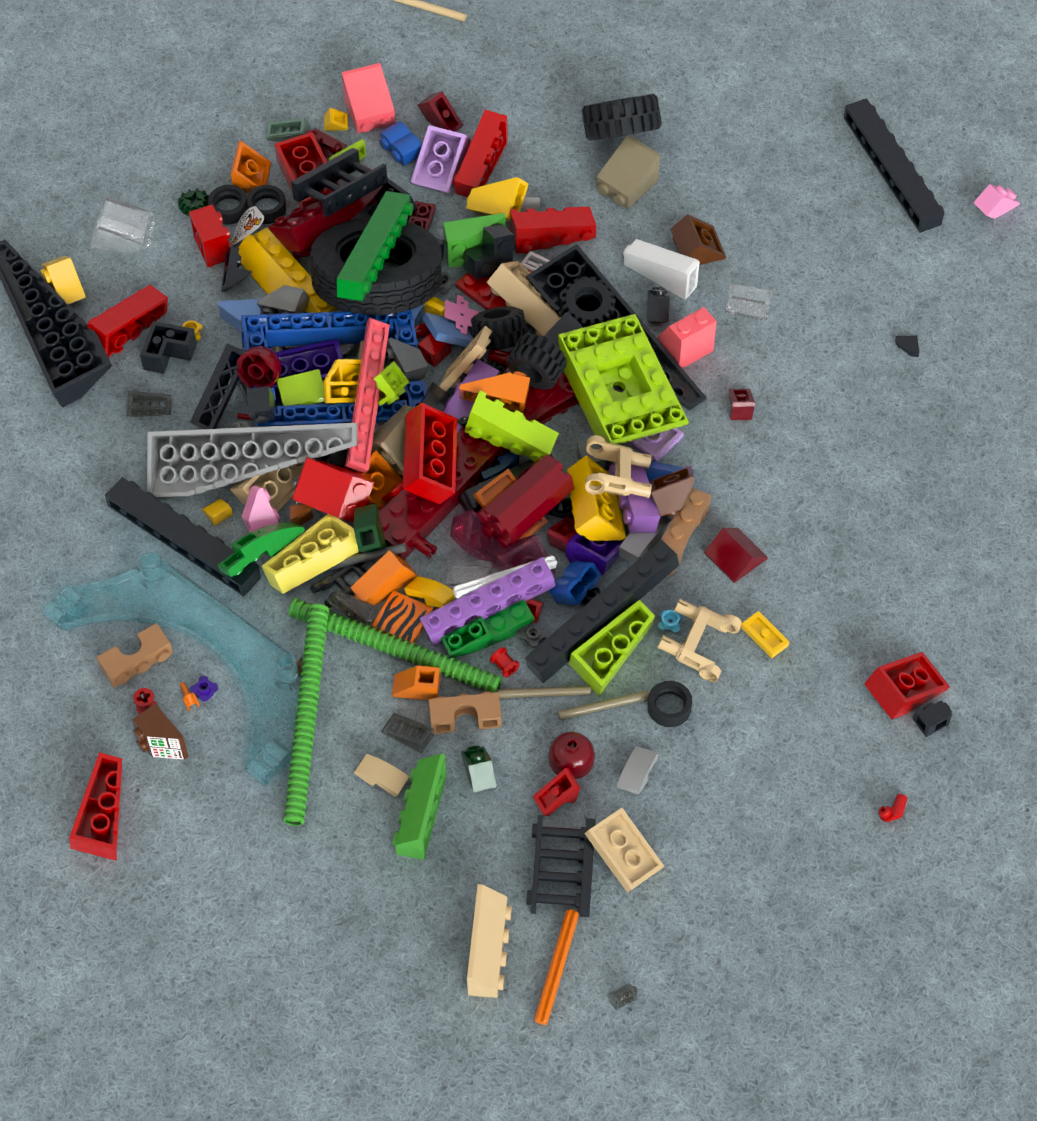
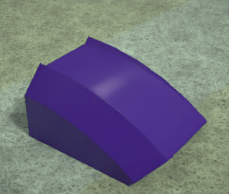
M576 533L568 541L565 555L570 564L574 561L593 562L602 576L618 558L619 547L625 539L590 541L584 535L581 536Z

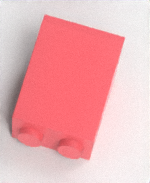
M380 63L341 72L344 101L357 133L369 132L373 129L389 127L395 124V110Z
M703 307L667 327L657 339L676 362L684 368L713 352L717 321Z

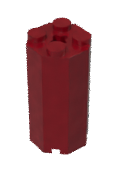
M548 454L541 456L478 511L477 516L483 525L481 528L483 534L488 538L492 537L501 547L506 549L575 489L572 476L568 472L566 474L562 472L561 469L564 466Z

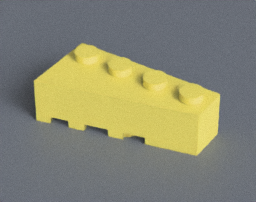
M327 514L261 566L269 584L284 594L339 564L348 557L359 553L354 528L337 517Z

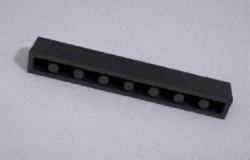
M867 98L846 105L844 120L919 233L941 226L945 214L943 207L937 203L933 192L925 185L923 177L919 176L914 164L908 160L904 149L896 142L894 134L889 132L885 121L877 114L875 106L871 105Z
M122 477L105 494L108 507L243 597L261 579L260 567L255 561L249 563L236 576L230 577L222 573L217 565L235 552L233 548L231 549L226 546L219 537H213L208 534L202 526L193 524L184 514L179 515L169 504L158 501L152 493L141 490L134 481L129 482Z
M660 540L525 657L528 668L542 683L547 681L569 662L573 651L644 597L679 566L677 554L663 540Z

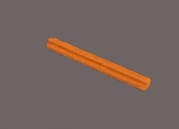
M568 909L564 916L535 1015V1022L541 1025H546L550 1017L579 917V913L575 910Z

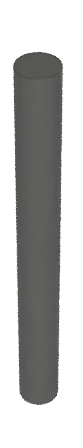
M405 543L353 555L326 571L379 559L389 550L395 554L407 552V547Z

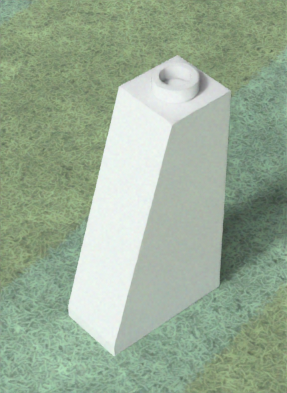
M638 239L625 248L623 252L625 266L682 299L686 300L697 287L700 262L697 259Z

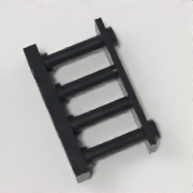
M351 148L291 182L293 200L301 202L308 197H312L322 203L323 215L328 217L388 183L387 168L384 163L374 169L366 167L360 163L359 151ZM358 171L364 175L356 178L350 174ZM342 179L348 184L341 187L335 184V182ZM324 188H327L332 192L328 195H324L319 191Z
M538 815L537 824L533 823L532 838H536L532 890H527L526 905H531V914H536L537 903L575 906V908L580 909V917H590L594 846L584 833L595 826L596 819L586 818V827H581V829L543 827V815ZM542 836L577 838L580 841H585L584 849H579V851L541 849ZM540 858L578 861V863L583 864V871H578V873L539 871ZM538 881L577 883V886H582L581 894L576 893V896L537 893Z

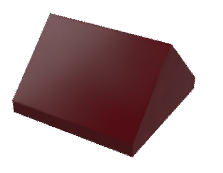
M722 528L704 552L733 583L768 559L739 528Z

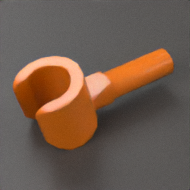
M181 682L180 687L184 693L182 700L187 710L191 711L190 706L193 704H197L199 707L200 703L195 693H190L186 684Z

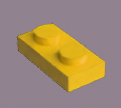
M759 611L741 624V628L771 659L789 646V641Z

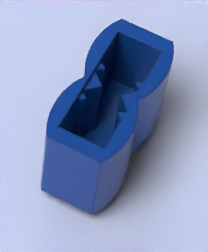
M401 121L380 132V145L384 150L388 149L395 162H400L405 166L419 157L422 143Z
M574 561L567 566L563 576L555 580L556 587L550 589L549 593L557 604L577 605L584 599L588 589L593 588L597 584L601 573L593 562Z

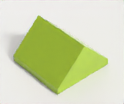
M319 369L277 380L283 406L312 405L325 402L324 385Z

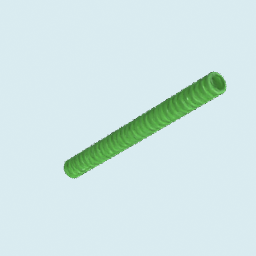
M295 598L289 607V617L293 618L295 616V619H301L302 622L306 623L309 613L308 607L312 603L307 604L304 600L300 602L299 598ZM329 610L328 619L326 620L328 632L334 631L336 635L340 633L341 637L347 636L349 640L353 638L354 642L360 641L362 645L366 643L367 647L373 646L375 650L379 648L380 652L386 651L388 655L392 653L393 657L399 656L401 660L405 658L406 662L412 661L414 665L418 663V666L439 667L440 675L444 673L445 677L451 676L453 680L457 678L458 682L464 681L466 685L471 684V687L474 688L478 686L479 690L484 689L485 692L491 691L495 693L501 687L502 676L500 675L496 677L495 673L489 674L487 670L482 671V668L479 667L475 669L474 665L469 666L466 662L462 664L461 660L456 661L453 657L449 659L448 655L443 656L440 652L436 654L435 650L429 651L427 647L423 649V646H416L414 642L410 644V641H403L401 637L397 639L395 635L390 636V633L387 632L384 634L382 630L377 631V628L374 627L371 629L369 625L364 626V623L361 622L358 624L356 620L352 621L351 618L345 619V616H339L338 613L332 614V611Z
M312 604L308 607V625L306 626L307 632L305 633L306 639L304 641L306 645L304 646V658L302 659L301 685L299 686L300 692L298 693L299 699L297 700L298 706L296 708L298 712L296 713L297 719L295 720L296 726L294 727L295 733L293 734L294 740L292 741L294 745L292 747L293 753L291 754L292 760L290 761V766L292 767L289 768V773L291 774L288 775L290 781L287 783L289 788L287 789L286 801L288 802L285 803V808L287 809L284 810V815L286 816L283 817V821L292 826H299L305 823L303 817L306 814L304 811L306 804L304 803L307 802V797L305 796L308 795L306 789L309 788L307 782L310 780L308 775L310 774L309 768L311 767L310 761L312 760L311 754L313 753L312 747L314 745L313 734L315 733L314 727L316 726V721L314 720L317 719V700L319 699L318 693L320 692L319 686L321 684L320 673L322 672L324 640L326 639L325 633L327 632L326 620L329 613V608L323 604Z

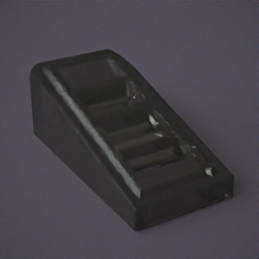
M128 391L126 417L171 415L172 395ZM161 401H164V407H160Z
M334 590L327 600L328 603L348 618H351L352 621L356 620L358 624L360 622L364 623V626L370 625L377 608L370 603L339 590Z
M393 713L382 729V733L423 753L434 736V729L426 724ZM396 721L400 722L395 731L391 729ZM404 725L407 726L404 732L400 733L402 727ZM413 729L414 732L412 733V735L408 736L410 730ZM418 733H421L422 735L420 736V738L416 739Z

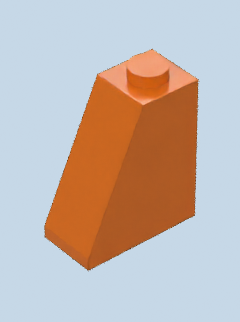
M389 550L350 588L355 593L354 599L361 606L365 604L373 608L387 599L393 590L398 592L411 583L418 574L405 560Z

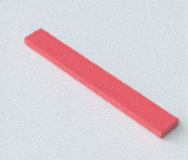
M369 318L366 325L352 423H357V446L348 448L345 464L346 467L364 473L369 470L380 390L374 378L384 368L390 326L372 318Z

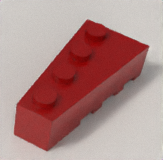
M484 110L465 158L461 163L459 172L453 178L455 194L468 197L473 188L487 184L508 143V118L506 115Z
M590 206L565 207L562 211L546 208V211L536 212L535 209H526V212L510 209V231L513 233V246L516 254L529 253L534 250L549 249L553 246L569 245L573 242L588 241L596 238L597 225Z
M150 284L138 290L132 296L123 299L112 308H108L97 317H93L88 321V328L96 332L109 358L114 352L119 354L124 350L122 346L128 340L134 341L138 338L144 327L148 329L153 321H158L167 313L168 297Z
M99 752L69 837L70 849L117 861L123 775L122 758Z

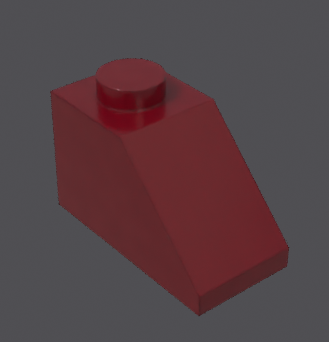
M443 91L430 94L417 104L426 120L435 127L456 132L463 126Z

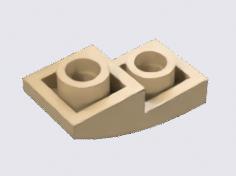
M369 754L364 756L354 771V774L372 787L377 784L394 797L399 794L410 777L393 765Z

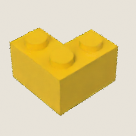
M64 255L41 264L43 269L40 270L43 280L52 285L53 289L67 304L86 298L70 257Z

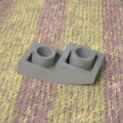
M636 746L622 771L617 788L639 795L648 782L649 772L658 760V752Z

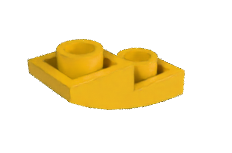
M417 576L404 588L407 596L424 598L427 606L441 608L455 598L453 589L425 577Z

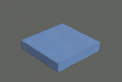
M424 313L422 319L435 340L462 347H467L473 340L469 331L465 335L455 328L456 321L447 319L444 316Z

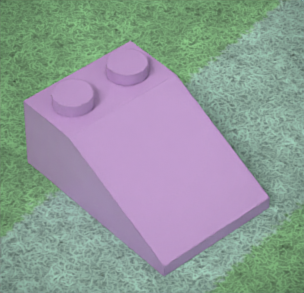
M428 125L410 183L449 193L453 186V178L459 172L461 163L470 146L471 140L468 136Z

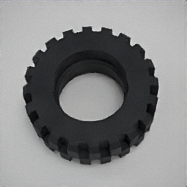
M655 94L586 105L582 108L585 135L589 141L660 129L662 125L658 97Z

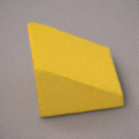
M329 108L324 115V131L348 130V113Z
M221 498L202 509L214 526L233 515L230 505Z

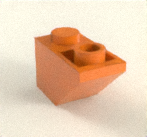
M414 666L395 674L392 697L429 700L438 697L441 683L440 668Z

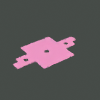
M457 295L456 303L445 300L444 317L456 321L455 328L459 329L460 333L467 335L468 326L472 327L471 318L478 314L479 311L468 308V301L464 300V297Z

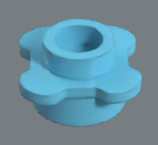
M674 610L662 611L660 613L661 622L658 623V628L662 631L671 630L673 633L679 632V623L683 619L682 614L674 612Z

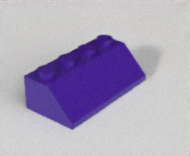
M338 339L275 352L281 362L279 379L319 369L322 381H324L334 361L343 359ZM276 381L271 387L275 390V404L282 402Z

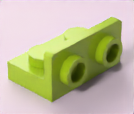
M394 361L374 378L378 389L386 394L378 404L381 406L386 402L388 405L393 403L406 391L404 387L409 383V380Z

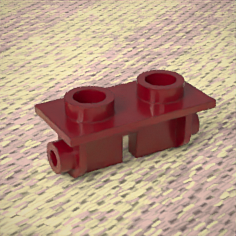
M316 128L305 132V134L313 132L324 156L328 158L348 146Z

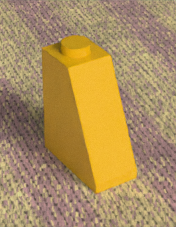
M515 177L473 188L467 198L466 209L482 216L505 213L506 221L510 222V209H517L518 212L521 211L529 184Z

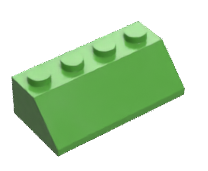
M437 754L419 759L416 768L411 770V789H406L404 796L406 807L405 810L400 811L398 824H401L399 832L395 831L392 845L396 846L397 855L425 860L447 776L445 754Z

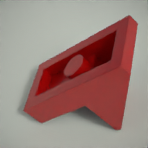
M565 768L532 797L542 814L550 816L565 802L575 803L580 786L569 768Z

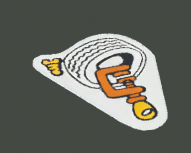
M256 206L249 208L241 216L234 237L230 241L231 246L261 226L264 216Z

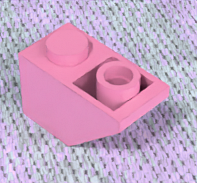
M989 184L975 200L974 204L986 216L995 219L1018 206L1020 202L1015 198L1017 195L1011 189H1005L1001 185L994 186Z
M256 485L250 489L242 514V519L249 533L265 526L278 524L280 519L275 508H271L269 504L271 499L266 489Z

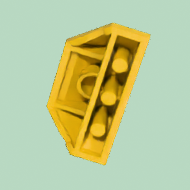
M338 359L334 361L323 381L326 404L355 403L361 359ZM380 391L379 401L386 395L382 391Z

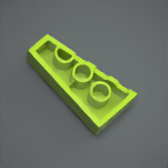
M479 391L464 432L469 433L474 438L487 440L494 446L509 449L514 454L529 457L534 462L541 456L551 454L559 434L558 432L536 420L529 422L523 413L517 410L511 412L503 407V402L497 399L493 402L486 398L487 394L485 392Z
M638 600L573 651L570 656L569 665L600 696L650 630L655 615L641 600Z

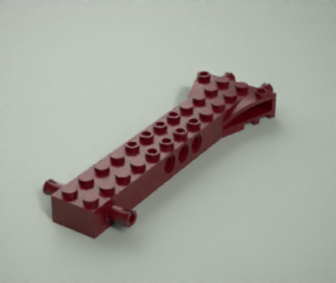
M508 367L505 371V374L510 371ZM562 373L554 387L549 390H541L529 386L523 412L526 420L529 422L536 420L541 424H545L551 421L555 415L559 413L564 414L568 412L570 407L579 404L567 376ZM464 426L457 433L455 494L441 504H437L402 489L384 508L378 507L386 546L390 547L405 543L407 552L396 554L403 560L414 549L430 559L436 553L437 546L431 544L425 538L459 504V495L478 485L481 481V472L489 467H495L498 464L497 458L505 453H509V449L494 446L487 440L470 436L469 433L464 432L466 428ZM368 499L366 506L374 504Z

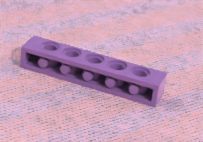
M542 557L420 617V620L434 647L443 643L441 637L481 616L484 620L522 599L526 602L556 587L554 577Z

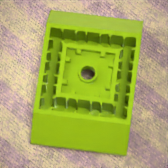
M636 314L558 335L559 349L567 359L564 372L594 435L603 437L607 443L619 445L688 425L689 421ZM613 386H620L623 392L615 391Z

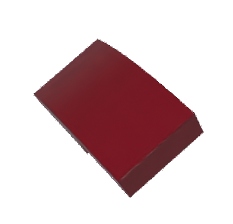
M415 201L418 210L409 217L408 222L419 225L429 231L436 205Z

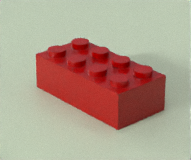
M313 132L274 144L276 160L291 191V182L327 162ZM324 188L319 192L324 195H328L332 191L327 188ZM308 197L301 202H297V204L303 208L317 200Z
M420 403L406 414L403 490L437 504H441L455 494L457 418L424 403Z

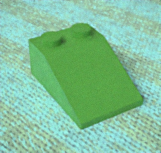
M505 213L443 222L444 249L448 267L463 266L464 251L483 246L484 227L503 224L506 227Z

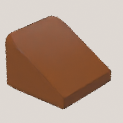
M305 504L289 506L290 522L301 526L313 518L312 507Z

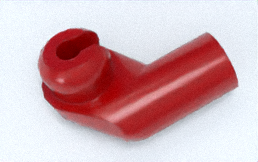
M897 794L893 806L880 807L878 810L880 819L884 822H890L901 818L907 803V796Z

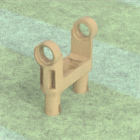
M595 435L588 438L586 443L587 453L594 456V458L615 462V476L599 472L598 474L594 473L587 476L585 489L588 493L597 495L607 492L621 496L633 494L646 498L650 497L652 484L633 481L631 478V465L649 469L652 455L633 452V449L630 447L607 443L601 436ZM593 444H599L602 446V448L592 449L590 446ZM595 480L601 482L599 486H592L590 482Z
M680 598L674 612L692 619L691 622H693L685 642L680 644L663 635L657 648L676 656L675 659L678 662L699 671V675L703 679L716 682L721 674V669L715 665V662L695 653V649L706 624L721 632L736 634L739 632L742 622L734 615L725 614L723 616L704 606H694Z

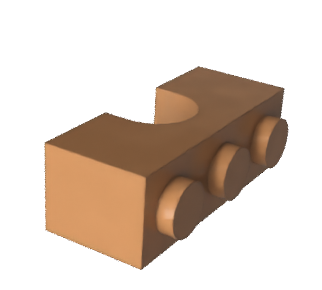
M157 623L137 634L139 645L141 646L137 653L125 655L115 646L96 657L99 668L113 688L127 683L131 677L138 673H145L150 666L157 662L166 661L173 654L171 643Z
M486 691L475 695L460 694L455 697L438 696L434 699H429L432 734L455 732V720L463 714H469L476 718L478 730L502 727L498 692Z

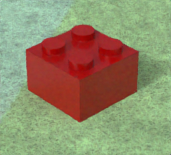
M213 204L190 211L193 237L207 268L225 262L226 251L231 247L227 226H222L223 219L220 211L216 212Z

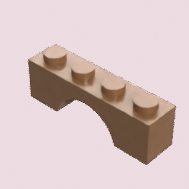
M693 487L682 509L678 510L679 512L675 514L661 539L677 554L679 563L690 536L697 526H701L710 510L711 495ZM672 571L668 576L672 577L674 571Z

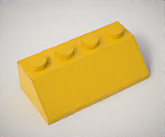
M586 455L567 469V472L572 476L575 488L570 492L575 530L579 535H584L590 541L623 540L626 536L621 508L618 503V495L607 492L594 495L588 493L585 489V480L590 474H598V472L609 474V472ZM594 480L590 484L592 486H599L601 482Z

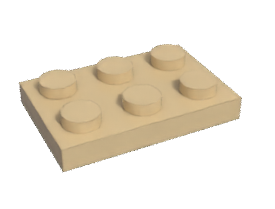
M484 326L447 368L439 385L444 391H447L450 387L454 389L461 380L460 376L463 373L467 374L473 367L475 359L479 360L487 350L485 348L491 341L489 336L492 331L488 327Z
M620 808L584 833L627 893L665 867L623 808Z

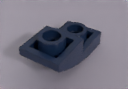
M505 453L498 457V466L489 467L481 472V483L503 473L507 469L519 465V455Z

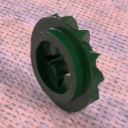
M197 188L195 191H191L188 189L187 193H182L181 197L178 198V207L183 214L190 216V211L209 206V195L206 194L205 190L199 191ZM197 198V201L192 206L191 201Z

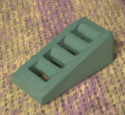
M306 118L268 122L266 139L267 141H285L304 135L307 130H311V127Z

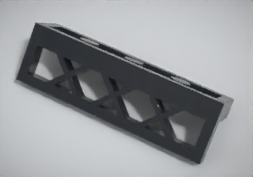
M226 344L190 423L202 429H216L240 379L237 375L238 365L236 363L238 358L244 353L242 349Z

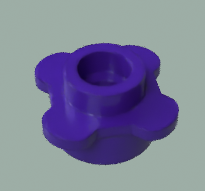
M207 676L199 677V681L190 687V692L195 693L201 701H208L214 692L218 690V685L210 682Z

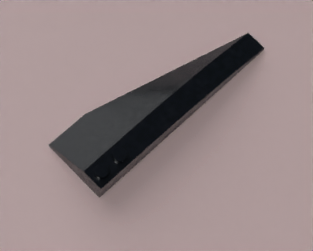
M5 239L0 241V280L48 385L63 408L82 398L112 367V364L96 332L88 328L87 323L68 306L64 299L42 279Z
M577 244L526 276V279L541 294L546 303L559 315H561V300L564 289L567 288L569 283L573 284V280L578 278L580 281L582 277L586 276L587 279L596 277V281L603 280L604 285L608 284L611 287L610 291L614 292L615 308L612 320L636 314ZM583 301L577 304L584 311H594L599 308L590 301ZM636 314L679 403L690 411L705 401L707 397Z

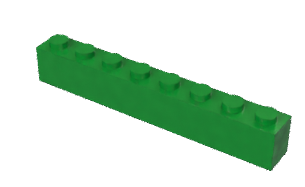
M385 192L337 277V297L363 301L365 295L370 293L371 284L376 281L378 271L382 270L384 260L388 259L390 249L394 248L396 238L400 237L402 227L406 226L408 216L412 215L413 203H410L409 194Z

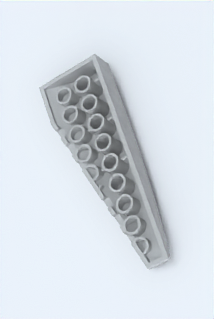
M357 423L148 432L147 492L152 493L156 498L190 497L305 462L306 457L315 459L357 446Z

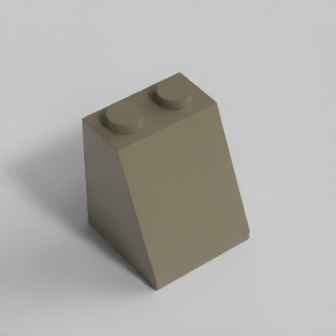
M627 135L598 174L596 189L601 195L609 197L618 206H623L628 210L658 182L660 154L632 136Z
M406 405L398 410L374 433L372 448L377 450L395 472L402 476L404 473L406 414L415 408L414 406Z

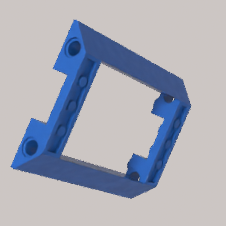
M411 310L390 315H361L351 312L241 315L242 350L244 352L254 346H265L267 348L303 346L338 339L339 344L360 343L364 341L369 318L390 325L388 338H393L417 348L418 343ZM409 381L404 387L406 391L400 395V400L394 401L390 405L387 402L381 406L378 404L376 423L387 422L404 405L410 407L418 406L427 392L425 381ZM270 388L271 391H272V393H273V395H274V404H275V400H276L275 390H274V388ZM355 403L277 406L275 420H269L267 423L255 422L254 424L256 427L352 423Z

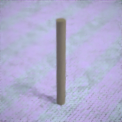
M590 686L498 689L499 699L591 695Z
M648 690L560 710L558 711L559 720L648 700L649 692Z

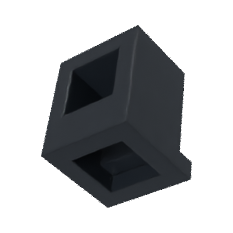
M942 700L935 704L929 703L922 710L920 707L915 710L913 721L922 733L928 737L949 725L952 711L949 705L945 702L943 703Z

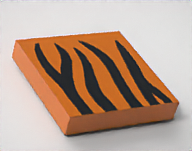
M393 590L373 622L372 628H377V631L382 630L384 634L386 632L390 633V636L395 635L397 639L401 637L403 641H410V644L412 642L415 643L424 628L420 617L433 612V607Z

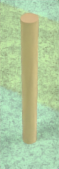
M393 0L464 22L467 18L465 13L420 0Z

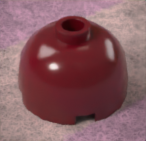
M265 346L251 347L237 360V375L251 389L254 386L258 388L269 386L271 388L280 377V359L272 349Z
M573 731L562 733L550 745L548 752L549 766L557 775L565 768H569L574 778L580 779L587 775L594 766L595 752L593 744L588 737L581 733Z

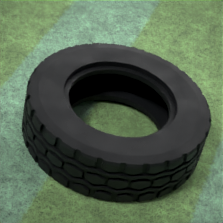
M371 218L354 219L332 226L322 232L313 242L310 250L313 289L324 302L340 310L361 315H390L406 312L428 302L441 286V246L432 233L414 223L407 222L406 226L402 227L400 237L396 238L394 248L390 249L388 259L384 260V262H391L401 266L379 270L376 281L371 284L370 293L365 295L363 301L337 297V277Z

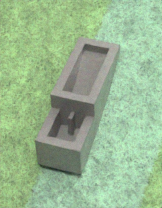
M660 516L655 533H629L619 547V557L634 564L657 544L672 520L665 516Z

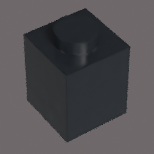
M269 386L247 389L248 414L254 423H267L269 420H275L274 395Z

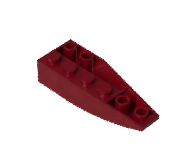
M383 186L328 217H324L322 203L319 201L303 208H295L291 211L290 215L275 219V223L268 226L269 230L288 251L302 252L312 246L316 238L325 230L342 222L352 220L376 196Z

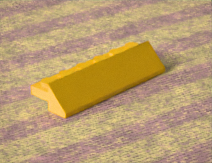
M267 227L254 235L249 234L243 239L238 247V255H241L240 264L245 270L252 271L250 276L267 295L284 285L304 289L310 298L306 313L337 312L336 307L327 304L315 293L311 276Z

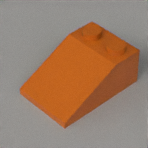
M513 372V374L506 373L461 384L459 399L475 402L481 390L487 394V399L493 402L497 399L504 403V408L523 413L530 378L526 377L524 373Z

